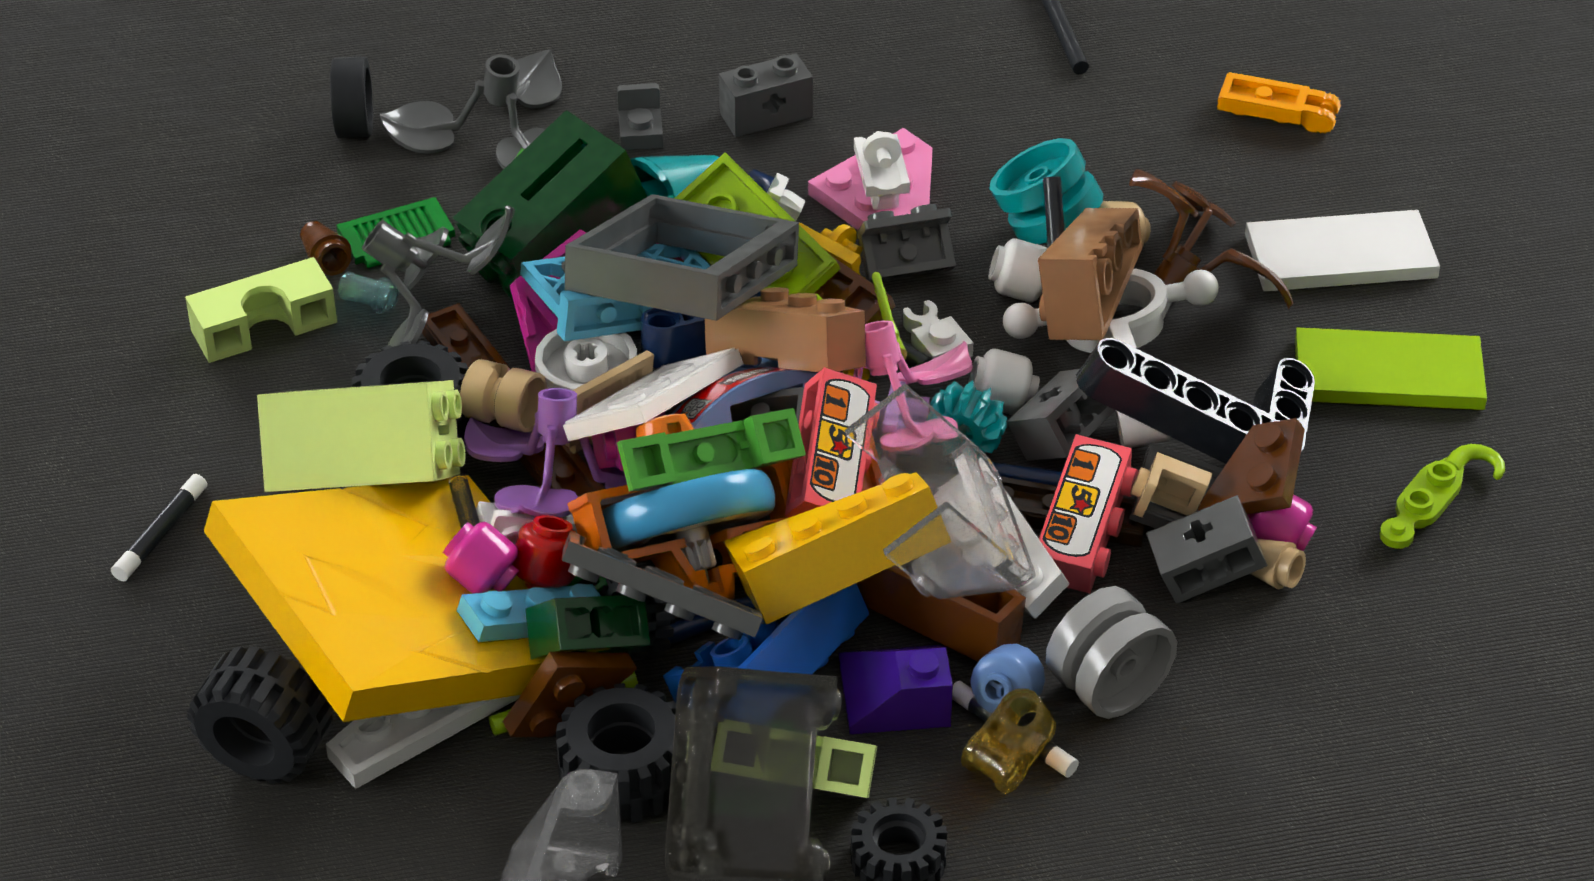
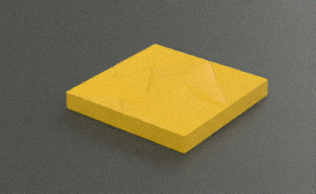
M469 475L428 482L366 485L344 489L336 488L212 501L204 533L343 722L521 695L544 661V659H531L529 638L478 642L457 612L461 595L472 593L445 570V562L448 557L442 552L461 529L449 480L451 482L457 477L465 479L467 477L475 508H477L479 501L490 502ZM516 575L504 591L528 588L525 585L526 582Z

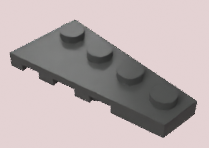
M570 531L563 548L562 561L570 563L568 572L594 583H597L599 576L619 583L616 589L617 592L641 602H645L647 595L667 602L664 608L665 611L689 621H693L695 614L715 621L712 629L730 638L741 640L743 633L756 637L763 619L761 612L701 586L694 585L693 589L683 585L684 581L657 567L646 566L645 570L636 567L637 562L629 558V555L607 547V549L599 547L597 551L586 547L584 543L587 537Z

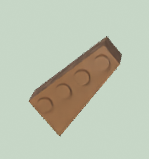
M1085 208L1038 258L1043 293L1039 302V315L1041 321L1047 322L1050 340L1104 339L1143 248L1138 208Z

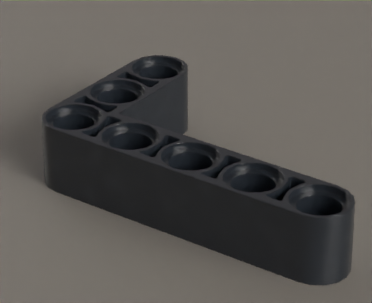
M1115 338L1100 340L1076 374V382L1079 388L1090 398L1227 464L1251 427L1257 424L1297 418L1305 429L1301 452L1305 446L1315 380L1311 370L1305 364L1293 358L1280 360L1257 389L1253 405Z

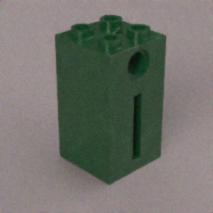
M566 110L464 206L453 219L462 234L458 239L469 252L475 249L478 240L485 231L505 215L506 205L515 209L503 244L490 262L478 271L489 283H492L494 280L501 283L503 290L513 300L510 285L521 276V262L543 259L580 229L587 233L648 196L626 150Z

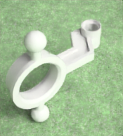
M1133 269L1119 304L1135 305L1144 309L1126 317L1112 319L1104 338H1115L1135 348L1146 345L1160 334L1163 328V319L1172 302L1187 300L1193 305L1205 306L1214 301L1219 291L1216 277L1209 271L1195 270L1189 273L1183 282L1165 285L1158 276L1144 270ZM1015 303L1008 307L1003 315L1005 331L1017 339L1028 338L1036 332L1038 327L1047 325L1046 321H1041L1039 308L1034 309L1027 303ZM1066 340L1074 348L1092 353L1100 340ZM1115 410L1121 446L1134 448L1150 445V443L1156 444L1170 441V436Z

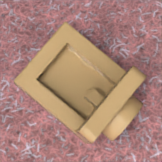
M1157 452L1150 469L1141 467L1134 481L1130 494L1138 497L1133 515L1142 518L1150 501L1187 516L1195 513L1209 486L1212 473Z

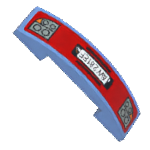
M759 367L733 372L688 397L672 414H686L694 429L732 422L730 406L781 389L804 387L805 383L817 373L778 367Z

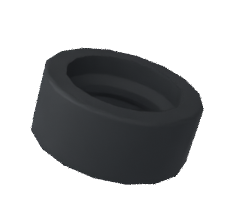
M340 57L332 59L330 67V99L332 121L337 138L370 137L372 135L373 90L367 57Z

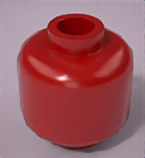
M540 515L519 529L515 544L518 548V556L512 565L519 570L517 576L526 582L525 585L528 589L533 587L560 588L570 584L575 578V575L568 572L570 563L562 561L563 548L570 531L575 532L569 521L557 516Z

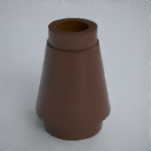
M310 221L302 227L300 238L308 258L314 257L325 275H338L347 269L351 262V245L346 238L324 226L319 221Z

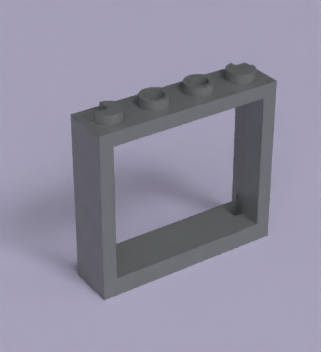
M652 194L565 245V261L561 263L562 270L565 272V290L717 321L797 266L799 222ZM659 243L725 257L707 269H700L637 255L654 244Z

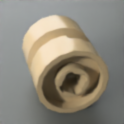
M478 359L471 364L462 381L460 390L462 414L466 418L470 419L472 417L477 421L490 423L496 419L501 427L520 432H531L535 425V413L538 412V393L541 390L548 389L546 378L541 373L521 368H512L510 370L505 364Z

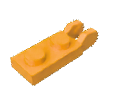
M1229 72L1225 77L1218 97L1217 110L1232 112L1236 115L1271 119L1279 123L1302 124L1309 132L1316 133L1318 131L1320 134H1326L1331 129L1333 130L1335 126V115L1340 110L1341 100L1335 94H1327L1325 91L1310 89L1309 86Z

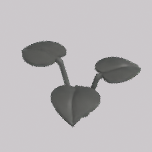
M550 49L525 56L518 60L508 55H494L486 61L484 80L475 82L474 92L455 121H453V114L445 106L433 101H417L403 105L388 113H380V123L386 133L396 143L408 150L424 154L442 152L453 146L455 139L453 131L461 129L481 94H484L487 101L494 106L508 105L510 127L514 137L502 139L496 148L497 162L501 168L505 169L515 159L521 148L526 149L545 131L543 128L536 127L522 134L518 126L516 101L529 108L549 106L560 98L562 81Z
M506 205L505 215L485 231L478 240L475 249L465 254L443 247L449 230L445 227H441L427 236L418 238L409 232L404 235L384 220H381L366 238L362 250L383 264L380 271L390 278L410 306L408 318L395 331L388 345L394 347L400 345V342L410 341V344H416L422 334L429 311L421 308V305L410 290L419 282L427 266L438 255L464 264H469L467 272L471 275L476 274L490 262L503 244L515 213L513 207ZM396 268L401 272L406 270L404 282L395 272Z

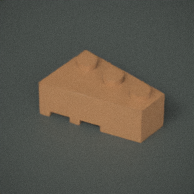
M765 288L761 290V296L749 298L719 320L705 319L706 355L735 348L739 349L745 365H757L758 357L778 361V368L819 372L824 367L837 372L866 367L865 310L845 307V300L822 299L817 301V295L813 293L789 295V289Z

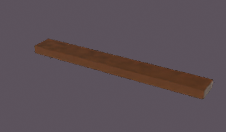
M460 303L428 315L422 334L432 346L440 344L448 347V353L456 352L460 355L462 362L467 364L468 369L478 359L489 360L508 366ZM496 419L491 422L494 427L505 428L501 427ZM546 443L541 452L533 455L523 454L519 459L540 487L543 481ZM565 444L555 445L550 489L572 490L578 497L585 493L605 489L601 483L594 481L589 467L577 452L572 453ZM615 503L602 505L601 509L603 510L606 507L613 505Z

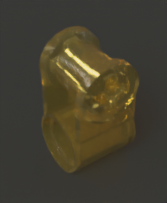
M1027 688L1015 689L1007 693L982 728L968 741L961 757L962 766L970 771H980L995 781L996 789L1004 794L1016 789L1026 776L1029 767L1047 743L1051 741L1055 733L1056 723L1054 717L1042 699L1034 691ZM1036 712V716L1030 724L1017 726L1024 714Z

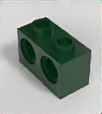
M625 595L554 598L525 608L531 659H545L549 652L625 653L650 645L646 603Z

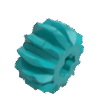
M973 380L966 384L964 388L956 381H953L951 385L947 386L946 390L940 389L939 393L934 395L926 418L932 416L953 418L958 424L959 431L953 436L939 440L930 439L929 441L941 442L942 454L951 450L957 454L959 462L966 458L968 454L974 458L978 453L982 457L985 456L986 452L992 453L999 446L1002 439L1001 435H1003L1007 427V417L1002 414L1004 401L991 400V388L983 392L976 390Z

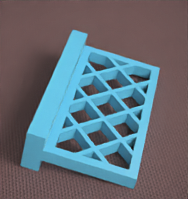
M654 244L637 255L700 269L710 267L697 251L664 244ZM565 256L521 262L520 275L558 318L557 334L564 342L641 330L642 314L646 310L652 309L647 306L565 290V272H563L561 265L565 261ZM681 257L684 262L670 258ZM547 275L560 277V279L549 277Z

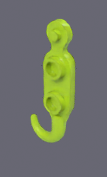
M1467 444L1452 451L1448 457L1423 467L1399 495L1395 508L1397 517L1387 519L1382 523L1380 528L1381 541L1389 547L1399 549L1411 545L1414 540V529L1424 528L1433 524L1459 494L1462 487L1464 467L1469 461L1483 460L1490 463L1494 467V479L1499 480L1502 478L1505 472V462L1500 454L1492 448L1481 444Z

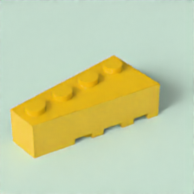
M915 472L912 474L903 473L895 475L876 487L723 542L746 594L757 611L761 612L763 620L767 625L944 543L951 538L930 487Z

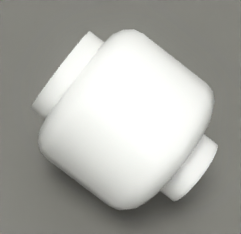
M1017 238L1010 239L1005 246L998 245L991 261L988 279L994 281L995 289L1001 295L1026 302L1036 301L1042 294L1038 258L1048 248Z
M990 349L983 357L977 356L968 383L973 380L976 390L981 392L991 388L990 399L1004 401L1003 413L1014 415L1025 402H1028L1038 392L1040 382L1039 376L1033 375V366L1029 358L1000 349Z

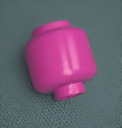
M1294 494L1291 508L1247 514L1257 539L1293 542L1296 548L1304 551L1317 529L1316 526L1309 523L1313 515L1312 505Z
M467 522L442 552L448 557L445 562L446 572L472 594L485 593L492 588L496 591H504L519 572L512 565L518 556L517 546L487 522H480L475 526Z

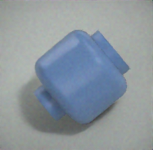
M1003 644L982 657L973 668L970 680L972 693L977 703L987 712L998 716H1013L1025 710L1042 693L1045 683L1044 667L1038 656L1029 648L1019 644Z

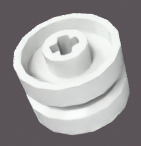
M557 329L547 334L536 348L535 370L546 378L548 388L574 390L637 356V348L632 338L626 333L564 342L557 334Z

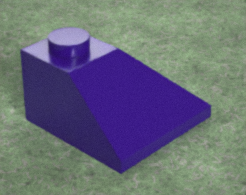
M931 645L838 653L849 734L951 727L953 684L946 647Z

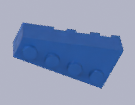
M857 583L767 625L762 619L756 637L743 633L741 640L729 637L716 645L714 642L708 641L694 652L698 660L686 670H683L680 666H675L663 675V678L674 702L680 708V715L685 717L687 727H715L719 725L720 718L765 726L775 719L776 712L789 698L802 690L804 682L817 669L828 663L829 656L841 643L847 641L855 634V629L869 615V611Z

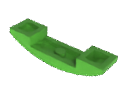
M794 408L753 415L744 420L667 435L663 432L617 442L629 492L662 488L725 472L757 469L806 456Z

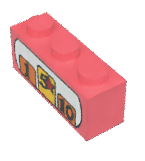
M825 367L805 383L798 425L806 456L793 459L784 516L792 517L862 492L864 474L870 466L873 454L872 448L868 446L870 430L875 425L879 413V405L875 403L877 384Z
M1075 435L1039 537L1041 543L1070 583L1067 588L1091 593L1096 576L1104 578L1107 572L1111 549L1106 548L1110 536L1118 537L1125 513V509L1120 508L1123 496H1132L1130 494L1138 474V469L1131 468L1132 448Z

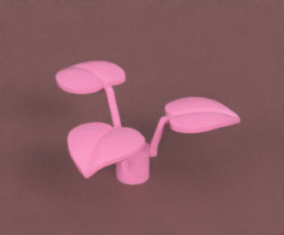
M884 320L865 324V368L869 369L872 376L888 374L905 424L904 426L896 427V429H889L879 436L880 445L887 449L911 448L927 443L930 439L939 440L957 434L959 431L957 422L947 416H932L915 422L911 418L900 381L906 382V384L918 382L921 385H931L970 373L973 365L967 343L963 341L962 344L945 354L909 368L901 354L893 322ZM863 367L854 369L853 377L862 379Z

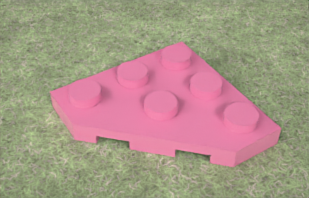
M905 128L893 133L898 136L910 181V193L899 194V207L873 209L871 197H866L856 155L809 180L808 195L857 230H859L864 221L868 220L867 217L873 213L893 211L894 216L911 214V209L930 204L932 147Z

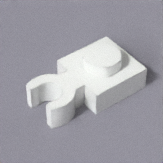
M924 301L922 316L915 315L908 307L903 309V326L911 333V344L914 348L934 359L965 341L970 357L973 356V341L952 316L939 320L937 317V306L932 301Z

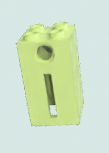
M453 380L257 395L265 492L437 481L451 478L455 475L460 476V467H463L465 464V445L463 439L457 437L456 419L461 417L462 401L459 391L454 390Z

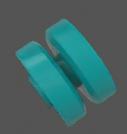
M1057 138L1030 147L1010 159L992 178L989 189L999 207L1004 212L1009 213L1008 223L1017 239L1038 245L1047 243L1043 178L1061 177L1064 229L1085 208H1099L1101 206L1103 192L1094 176L1089 171H1085L1086 161L1076 143L1071 139Z

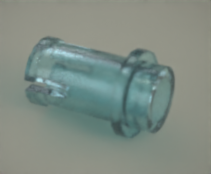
M349 271L342 276L338 286L339 297L343 300L369 305L377 313H383L386 310L391 311L396 306L399 297V290L390 279L385 277L375 280Z

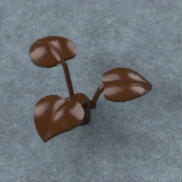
M1140 169L1134 171L1130 178L1129 186L1148 188L1166 196L1179 213V219L1170 244L1162 256L1164 260L1154 272V275L1158 276L1165 285L1183 282L1185 277L1195 270L1211 272L1224 262H1232L1252 269L1270 280L1282 295L1288 309H1290L1293 305V300L1284 282L1268 267L1233 248L1224 251L1201 269L1197 267L1202 259L1190 250L1210 217L1214 215L1230 227L1236 224L1223 209L1208 202L1203 195L1184 184L1174 181L1172 184L1176 189L1174 190L1148 172ZM1198 211L1203 212L1184 246H1178L1189 214L1197 218L1199 215Z

